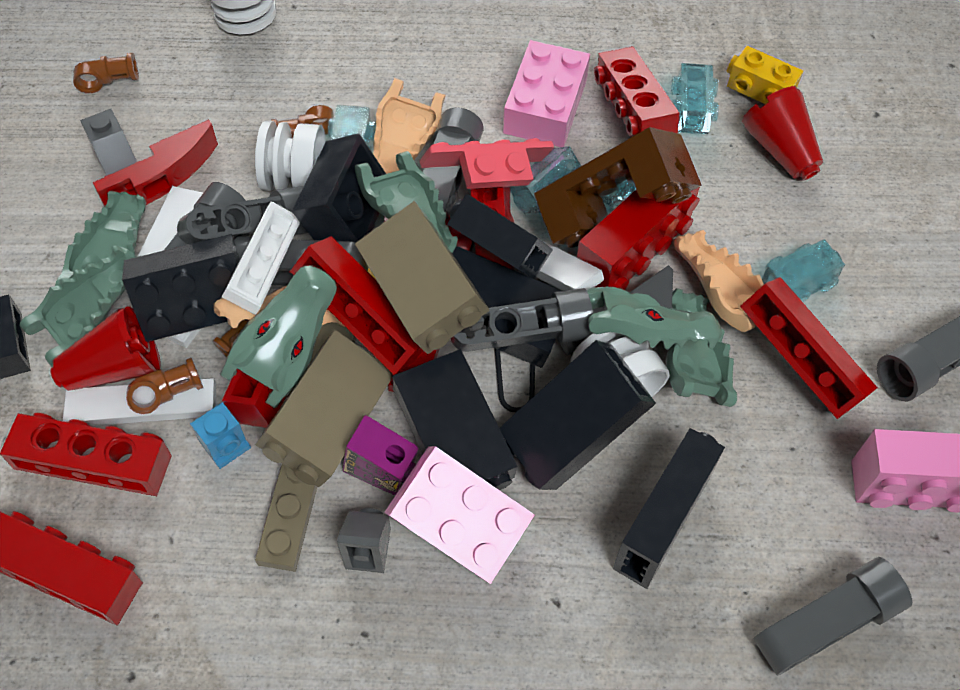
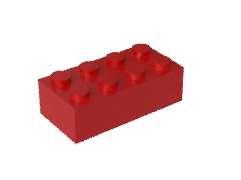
M700 187L691 191L692 196L675 204H672L671 201L656 202L655 199L640 198L636 189L579 241L577 258L602 270L604 280L594 288L616 287L625 290L629 280L634 275L640 276L647 270L651 259L655 255H663L668 250L676 235H684L694 221L691 216L700 201V198L697 197Z

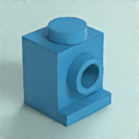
M223 402L190 423L200 444L219 469L251 449L239 422Z

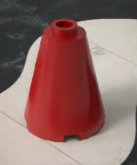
M796 86L786 87L767 96L768 103L763 107L759 108L757 104L751 107L743 116L742 123L745 129L794 179L802 178L804 181L814 177L821 171L819 166L822 165L823 158L803 93Z
M126 306L115 311L54 358L50 373L58 387H64L70 391L138 378L161 368V361L155 341H145L133 308Z

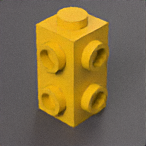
M746 46L740 56H733L728 65L727 73L730 74L727 87L767 104L768 100L766 97L790 86L798 88L804 70Z

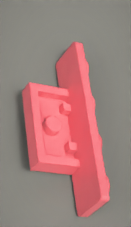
M537 138L512 143L510 140H499L489 144H480L479 141H469L462 145H449L446 142H439L428 148L420 159L421 168L461 166L467 189L529 185L534 180L529 162L542 161L554 149L553 141H540Z

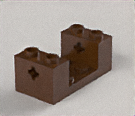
M649 127L535 192L534 196L552 243L568 245V248L577 247L579 241L608 215L602 196L615 192L618 189L617 185L625 180L634 182L640 198L655 199L656 202L671 201L672 204L690 198L692 196L691 191L702 186L682 135Z

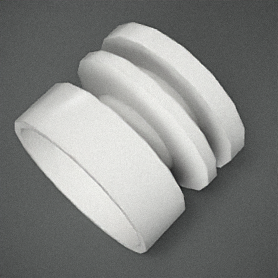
M211 0L215 21L221 29L228 33L241 35L260 31L271 24L276 16L275 0Z
M274 121L262 122L255 148L256 179L261 191H271L274 186L276 190L285 189L288 187L290 178L293 187H304L326 142L323 126L317 124H297L292 138L291 129L287 122L279 123L278 127Z
M614 332L592 333L577 347L570 360L572 362L595 340L614 346L651 397L660 391L670 376L669 370L658 354L650 349L647 350L649 347L648 341L639 345L626 335Z

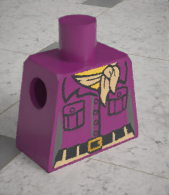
M365 415L346 446L342 471L385 492L396 495L416 466L414 462L419 448Z

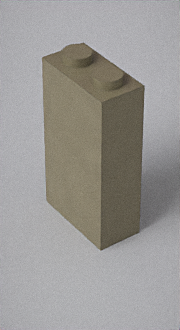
M415 201L355 243L412 340L427 354L445 346L450 338L464 328L475 325L481 319V316L490 311L429 218Z
M334 330L323 343L299 382L289 393L255 445L261 448L263 454L271 461L283 463L295 471V475L302 482L316 485L317 487L322 486L335 472L345 455L346 446L364 416L370 415L391 381L393 374L374 356Z

